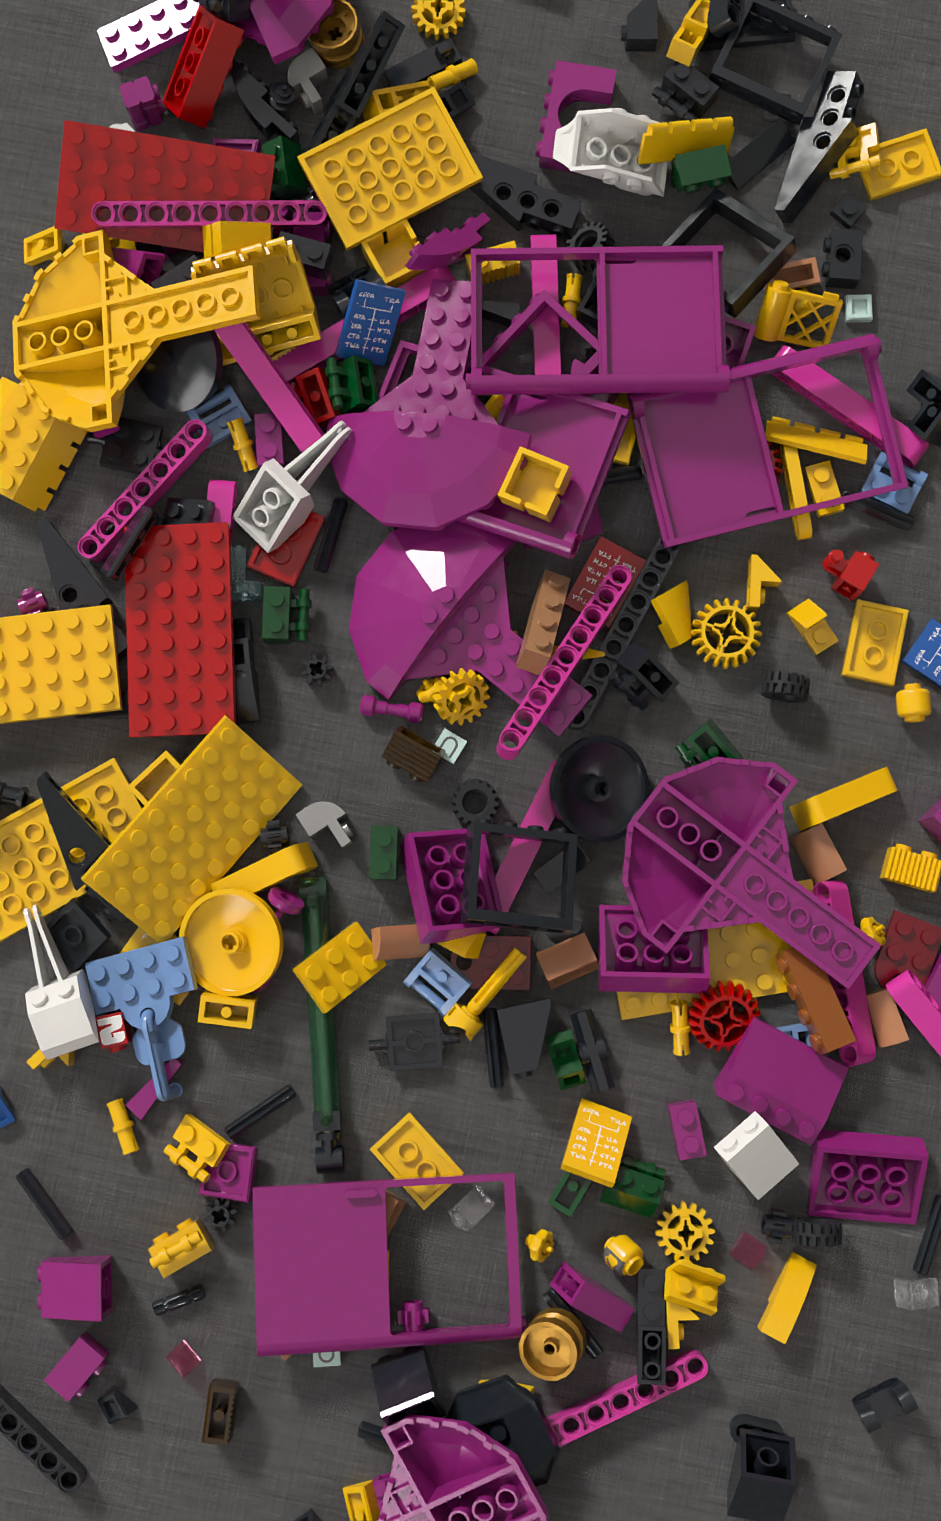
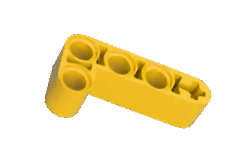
M886 766L789 807L800 832L896 792L898 789Z
M299 843L282 849L212 883L211 888L212 891L238 888L258 894L291 877L317 868L318 863L309 843Z

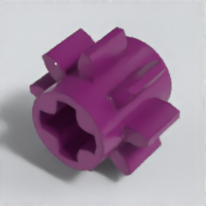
M33 587L21 591L22 598L17 600V605L22 615L45 612L44 610L49 609L48 601L42 590L35 592Z
M422 1300L403 1301V1308L397 1309V1324H403L404 1331L424 1330V1323H429L430 1321L429 1307L423 1308Z

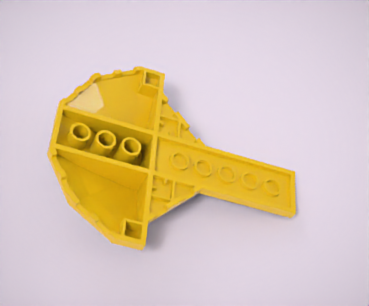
M103 229L76 236L72 240L74 244L63 254L57 253L54 256L55 261L45 270L41 268L36 272L33 278L36 282L30 294H25L23 298L25 304L19 316L15 315L12 321L14 374L21 380L29 395L34 398L40 410L46 415L89 432L117 427L123 408L125 389L161 342L260 319L257 270L253 265L154 289L115 262L108 234Z

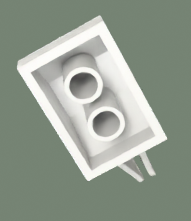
M339 421L324 436L285 468L273 458L264 462L232 518L267 553L277 549L305 522L315 506L308 491L352 432L350 427L345 428L346 423L344 421ZM315 460L297 482L295 478Z
M36 904L32 906L34 917L29 908L23 910L38 979V985L27 991L25 997L28 1017L40 1050L45 1058L49 1060L97 1043L99 1038L88 976L83 969L71 974L68 973L45 923L41 909ZM38 930L40 932L48 956L52 963L53 969L57 976V979L51 981L49 978Z

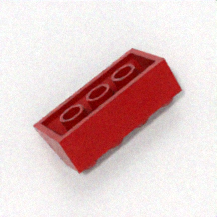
M201 5L198 6L162 101L179 119L206 128L207 123L213 117L216 100L223 92V83L226 75L233 67L235 52L242 44L244 30L234 22L228 23Z

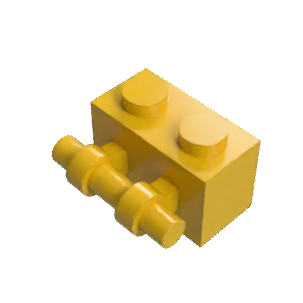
M190 1217L176 1226L178 1231L169 1235L166 1231L153 1239L154 1245L148 1249L152 1256L149 1261L154 1269L158 1267L163 1278L207 1254L215 1247L200 1218L192 1221Z

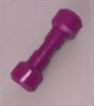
M364 695L361 699L360 713L362 716L369 717L374 716L375 713L382 715L391 714L396 715V717L407 718L410 723L420 724L423 720L424 705L418 702H411L409 705H395L384 701H377L375 696Z

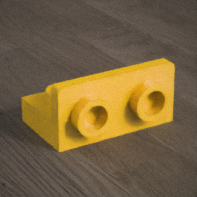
M678 1260L666 1268L664 1300L712 1316L717 1313L718 1286L726 1281V1276L712 1268L695 1265L690 1260Z

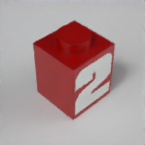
M122 1012L95 1017L101 1049L110 1048V1053L125 1050L126 1044L133 1042L130 1024L124 1019Z

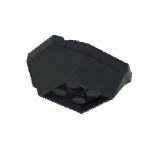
M508 1375L461 1389L456 1394L446 1419L467 1421L519 1456L535 1487L547 1484L551 1479L560 1448L538 1397L528 1389L515 1383L516 1381Z

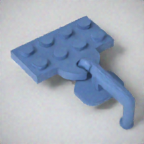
M187 937L168 940L85 963L96 1015L121 1009L124 1019L131 1026L138 1028L132 1039L135 1055L140 1063L150 1065L158 1100L167 1101L180 1097L183 1094V1087L177 1082L169 1085L164 1061L179 1058L186 1050L183 1027L170 1018L174 1007V995L198 989Z

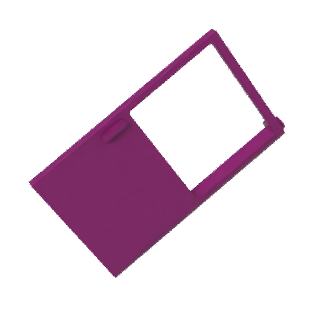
M723 245L471 249V373H466V390H471V395L728 392L730 368L726 360ZM595 260L597 268L599 374L482 375V262Z
M868 334L730 368L728 392L628 393L629 409L664 549L908 488L877 360L879 353H882L880 339L876 338L874 334ZM860 353L892 477V485L786 511L783 507L752 380L756 377Z
M400 340L379 393L378 401L399 385L409 357L412 354L417 355L419 345ZM469 361L468 371H471V361ZM482 365V375H514ZM580 394L507 395L496 422L500 426L529 433L532 437L531 451L569 466L573 475L564 495H558L560 503L551 523L530 515L526 509L523 512L502 503L498 496L491 508L485 511L481 509L468 515L467 519L463 521L459 519L457 521L573 559L578 552L631 416L630 411Z
M514 1172L252 1187L257 1357L521 1339L522 1333L527 1328L526 1318L521 1316ZM502 1181L504 1183L509 1289L507 1323L430 1328L416 1332L404 1330L390 1331L385 1190L388 1187Z

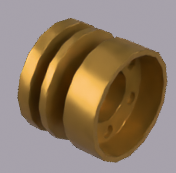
M334 0V12L330 17L326 15L318 25L320 28L315 35L311 34L309 36V41L325 66L332 69H343L350 66L365 38L355 9L345 0Z

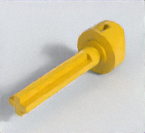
M514 948L467 1006L458 1002L453 1005L443 1017L446 1024L464 1029L466 1036L471 1041L484 1026L478 1015L481 1014L527 956L518 948Z

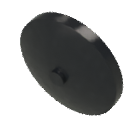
M210 330L161 342L136 375L146 396L154 404L170 412L193 411L206 404L216 392L222 376L223 354L215 330Z
M590 736L574 742L560 755L551 774L550 800L557 819L571 834H577L578 838L586 841L609 842L626 835L628 823L649 797L648 775L641 758L627 743L610 736Z

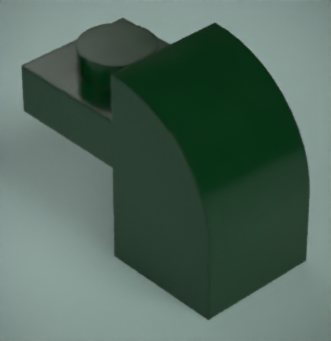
M572 1030L557 1031L545 1037L560 1090L585 1084L586 1079Z

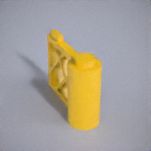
M774 280V282L767 284L756 319L754 336L764 341L773 342L779 340L812 348L827 345L831 340L843 301L839 299V294L825 291L823 295L791 289L789 284L783 280ZM796 298L807 300L810 305L809 308L798 314L793 308ZM824 305L835 306L832 314L824 319L820 317L817 311L818 308ZM814 312L819 322L805 328L800 319ZM796 321L803 330L794 336L785 334L787 326ZM822 326L825 331L823 342L812 340L809 333Z

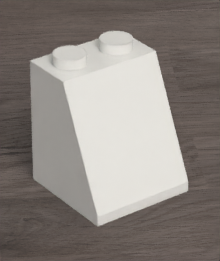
M756 1111L714 1147L730 1170L758 1200L799 1165L798 1161L773 1129Z

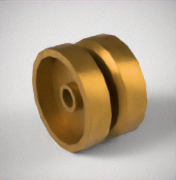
M548 1308L539 1312L525 1329L519 1342V1354L525 1368L535 1377L545 1381H558L567 1377L584 1354L587 1344L586 1331L581 1321L567 1310Z

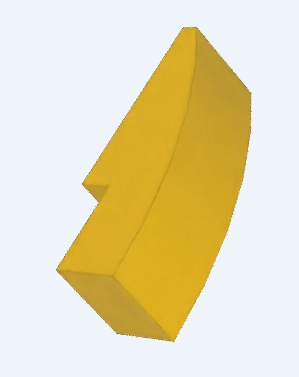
M710 0L695 1L684 17L681 27L673 37L666 57L688 67L691 65L710 32L707 25Z
M793 1251L791 1252L768 1298L769 1304L757 1326L761 1332L783 1344L786 1343L808 1293L817 1264Z

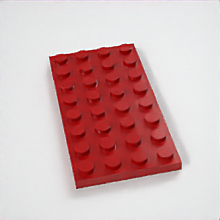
M64 120L54 229L85 234L103 229L110 238L204 252L203 228L105 229L99 227L92 219V207L100 201L270 200L275 156ZM102 208L97 213V219L101 222H106L111 218V211L107 208ZM128 208L125 210L123 217L126 221L132 222L137 219L138 212L134 208ZM154 208L150 212V218L156 222L161 221L165 216V212L160 208ZM180 208L177 211L176 217L184 222L190 219L191 212L187 208ZM207 208L203 212V218L207 221H214L218 216L217 211L213 208ZM233 208L229 212V217L233 221H240L244 217V213L240 208ZM266 208L257 209L255 212L256 218L260 221H266L268 219V210Z
M216 522L152 526L125 568L129 737L208 735L224 715L236 724L230 523Z

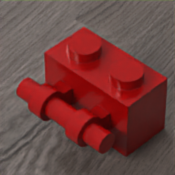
M317 367L297 376V382L290 383L303 404L305 403L306 408L320 428L325 429L328 426V421L340 414L339 410L333 408V403L329 399L328 390L330 389L329 379L326 378L325 369Z
M840 550L831 551L822 562L823 569L837 577L830 589L852 602L864 591L879 564L874 561L875 558L866 552L859 553L858 551L846 561L843 552Z

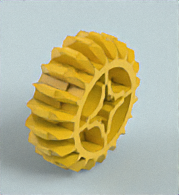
M725 598L723 606H721L720 601L716 599L713 602V607L706 604L704 606L705 612L698 611L696 615L700 620H693L692 625L698 628L691 630V635L698 637L692 641V646L700 645L701 648L696 651V654L701 655L705 652L707 655L703 661L707 663L710 658L714 659L712 666L715 668L720 661H722L723 669L728 668L729 661H731L734 668H737L739 666L738 659L744 664L747 663V655L753 657L756 654L752 647L758 648L760 646V642L754 638L761 637L762 632L754 629L758 628L761 624L759 621H751L756 616V613L752 612L747 615L745 612L748 610V605H744L742 609L738 608L739 600H735L733 606H730L729 598ZM728 615L725 623H714L713 625L707 623L714 616ZM736 618L743 624L746 636L736 628ZM730 623L728 630H730L729 634L732 635L723 643V633L720 634V632H723ZM705 631L709 632V635L716 639V650L709 644ZM730 643L745 644L737 652L724 653L725 648Z

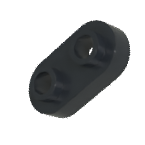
M738 1414L731 1419L729 1424L731 1437L736 1443L740 1430L738 1427L741 1424L747 1425L745 1429L761 1432L771 1430L774 1431L773 1434L784 1435L783 1429L778 1422L749 1414Z

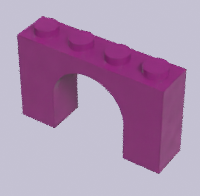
M556 60L555 70H550L548 86H552L551 94L546 93L544 109L548 110L547 118L542 117L539 133L544 134L543 141L537 142L535 157H540L539 167L576 173L570 171L561 162L553 159L555 134L557 129L562 128L558 117L566 106L574 102L584 101L611 106L617 70Z

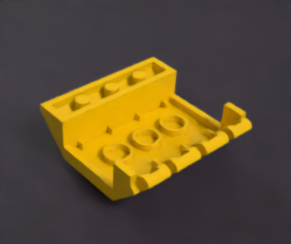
M283 236L266 241L267 247H263L262 243L241 248V254L239 255L236 250L215 255L216 261L208 257L192 262L193 267L190 274L192 279L250 265L255 267L257 270L260 319L246 323L267 353L321 339L316 305L300 254L292 240L286 241ZM218 336L222 348L223 365L237 362Z
M1 377L0 494L35 512L37 508L46 511L54 496L47 492L48 487L57 490L66 473L58 469L59 466L62 464L69 468L78 449L71 446L72 442L74 441L81 445L88 431L46 415L40 410L39 405L29 395L26 388L7 378Z

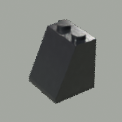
M550 998L497 1008L510 1074H516L517 1079L532 1076V1070L538 1069L551 1008Z
M423 1346L406 1347L399 1354L383 1356L376 1363L371 1364L381 1418L387 1425L409 1414L438 1418L447 1415L428 1353Z
M740 1428L727 1488V1516L754 1521H784L797 1487L795 1437Z

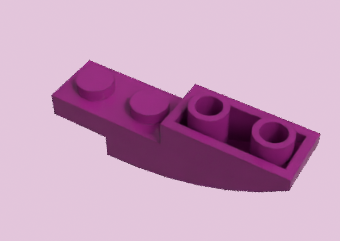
M483 212L476 218L473 216L468 218L462 225L461 230L457 227L451 232L446 227L440 233L434 231L424 241V245L418 243L409 252L411 258L405 266L409 270H431L446 267L464 259L465 254L471 253V249H475L483 238L479 234L491 219Z

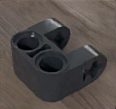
M371 267L359 268L329 286L328 292L343 319H345L355 279L386 285L382 277Z
M898 1378L885 1380L859 1393L852 1399L853 1406L868 1434L881 1428L880 1423L902 1412L907 1415L918 1409L910 1390Z

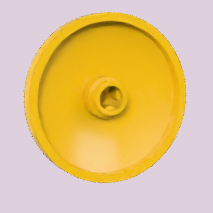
M238 888L212 891L194 902L181 923L179 938L187 937L196 982L212 993L223 996H240L250 993L267 983L280 964L283 954L281 925L271 907L254 893Z

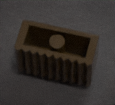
M400 725L394 731L381 757L387 760L386 763L394 769L402 768L409 772V776L413 780L428 783L446 751Z
M215 1378L209 1385L202 1435L203 1443L226 1446L234 1435L232 1433L234 1431V1420L236 1418L235 1410L239 1396L237 1394L240 1385L238 1381Z

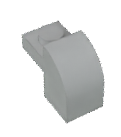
M312 47L292 61L288 69V82L295 89L296 98L300 96L306 109L310 107L315 115L322 112V99L315 87L327 81L328 76L325 65Z
M325 801L316 802L295 814L311 838L330 828L343 849L352 844L350 837L353 836V833L345 822L339 823L347 814L336 804Z

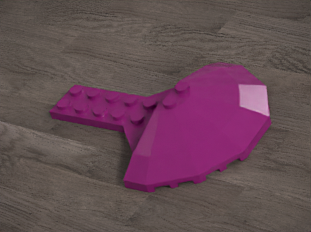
M158 0L98 29L97 32L114 73L186 40L200 4L193 0ZM250 0V18L234 21V23L244 30L243 40L247 37L257 40L259 44L266 45L274 63L277 64L302 52L305 48V41L311 34L315 35L320 29L318 25L326 15L330 17L334 12V0Z
M432 279L413 375L363 413L338 415L328 421L326 433L339 421L346 423L345 428L350 427L352 429V432L330 460L342 492L376 518L383 526L440 531L445 529L446 525L459 519L463 521L468 518V515L481 509L485 511L491 508L495 503L494 500L498 496L519 447L530 450L532 437L529 433L500 426L478 397L471 395V390H466V373L468 372L471 356V281ZM524 457L521 463V471L527 466L528 460L526 457Z
M458 521L446 525L445 529L440 531L402 527L393 530L356 576L349 632L366 682L388 700H391L406 680L450 675V671L458 674L460 668H463L466 672L472 669L474 672H480L520 705L539 675L516 667L523 639L512 631L505 573V556L517 541ZM570 677L541 722L561 737L593 695ZM546 679V681L551 685L557 684V682L554 679ZM539 699L532 700L535 705H544Z
M715 757L668 775L660 781L627 825L622 884L642 935L666 954L683 932L760 922L846 989H849L881 947L879 943L793 879L782 802L798 780L776 763Z
M408 1414L389 1425H385L381 1429L394 1455L378 1521H549V1511L519 1456L467 1421Z

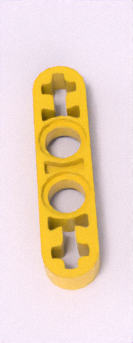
M780 444V456L790 510L807 506L798 450L796 447ZM806 513L792 517L797 540L812 538L810 514Z

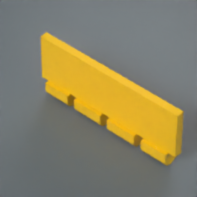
M729 116L718 117L713 120L707 118L691 120V122L684 120L673 121L668 124L667 122L648 124V133H643L637 162L639 164L670 162L675 155L724 144L726 145L728 155L735 129L733 118Z
M775 416L772 417L771 421H766L765 434L767 441L866 464L867 444H863V438L845 434L844 439L840 438V432L820 428L819 433L815 432L816 426L795 422L793 427L790 426V420Z

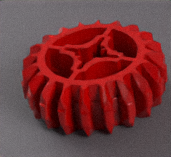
M719 980L717 987L713 988L709 984L707 994L702 991L699 992L700 998H692L694 1006L688 1007V1012L691 1015L688 1017V1023L691 1025L692 1034L696 1035V1039L700 1044L704 1042L705 1047L708 1049L714 1046L718 1052H720L723 1046L726 1051L730 1052L731 1046L738 1044L754 1017L758 1018L761 1015V1011L757 1007L758 1001L755 997H752L751 991L749 989L744 990L743 985L740 983L734 987V983L730 980L725 986ZM736 1001L742 1004L744 1012H738L737 1009H734L732 1002ZM704 1020L714 1023L716 1031L705 1027Z

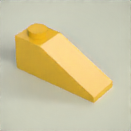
M427 81L373 90L362 112L365 122L430 89Z

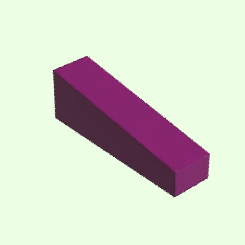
M179 1058L172 1059L165 1065L168 1083L183 1064ZM153 1078L126 1104L140 1120L145 1117L158 1099Z

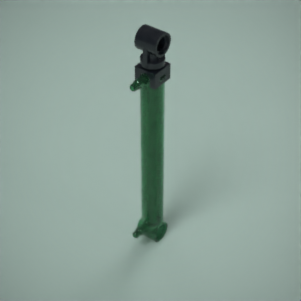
M326 876L299 879L300 898L305 905L302 910L305 959L330 941L328 882ZM307 992L314 1112H312L313 1131L317 1132L315 1133V1140L321 1141V1147L315 1148L317 1174L343 1173L345 1171L343 1145H337V1139H342V1131H334L343 1128L342 1108L340 1109L335 1011L333 1007L327 1013H322Z

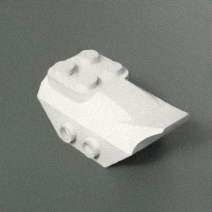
M622 108L578 111L575 118L569 124L557 129L553 159L564 164L570 171L601 179L606 184L615 185L629 192L644 196L655 194L664 197L668 162L639 164L637 162L643 133H648V124L660 122L651 120L646 115L627 113Z

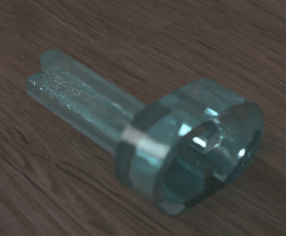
M240 545L231 547L233 601L253 602L261 600L262 584L256 581H246V548Z

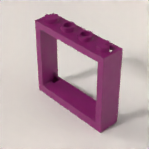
M543 290L541 294L538 293L532 297L527 309L523 313H518L512 319L511 326L505 332L499 333L494 338L493 345L487 351L482 352V365L491 367L547 306L596 350L595 354L576 374H599L598 340L550 294Z

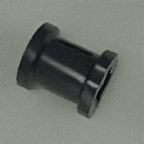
M0 782V806L2 804L17 806L19 810L26 807L29 796L28 787L16 788L7 786L5 782Z

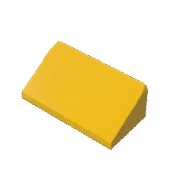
M374 1480L342 1488L350 1521H378L380 1510L374 1490Z

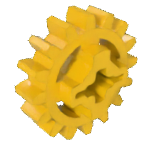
M414 0V5L411 6L413 24H417L418 32L425 30L426 38L434 34L435 40H438L440 35L448 39L450 31L456 35L457 26L463 27V18H466L465 1ZM440 6L441 10L439 12V16L437 17L438 7Z
M460 668L457 675L450 671V678L441 677L442 686L435 685L439 693L432 695V698L436 701L433 706L438 711L440 717L443 720L446 719L450 724H453L456 720L459 725H463L464 719L471 723L473 722V715L481 716L480 708H487L484 700L490 699V695L486 692L489 686L472 669L466 672L463 668Z
M681 1201L680 1208H677L673 1203L670 1204L672 1211L668 1213L663 1210L664 1220L657 1219L656 1221L661 1226V1229L655 1230V1234L662 1236V1239L657 1242L660 1247L666 1245L664 1253L668 1256L673 1252V1259L675 1261H678L680 1256L690 1260L692 1255L697 1261L700 1260L698 1254L700 1251L705 1254L708 1253L705 1247L706 1243H714L709 1238V1234H714L715 1230L708 1227L713 1222L710 1217L703 1218L706 1211L702 1208L697 1212V1205L693 1202L689 1208H687L684 1201ZM689 1214L698 1218L701 1225L691 1223ZM678 1216V1220L673 1225L668 1226L671 1220ZM684 1222L688 1229L691 1230V1232L687 1233L685 1241L683 1236L678 1233L683 1231ZM668 1238L679 1241L680 1249L674 1247ZM697 1238H701L699 1243L692 1248L694 1241Z

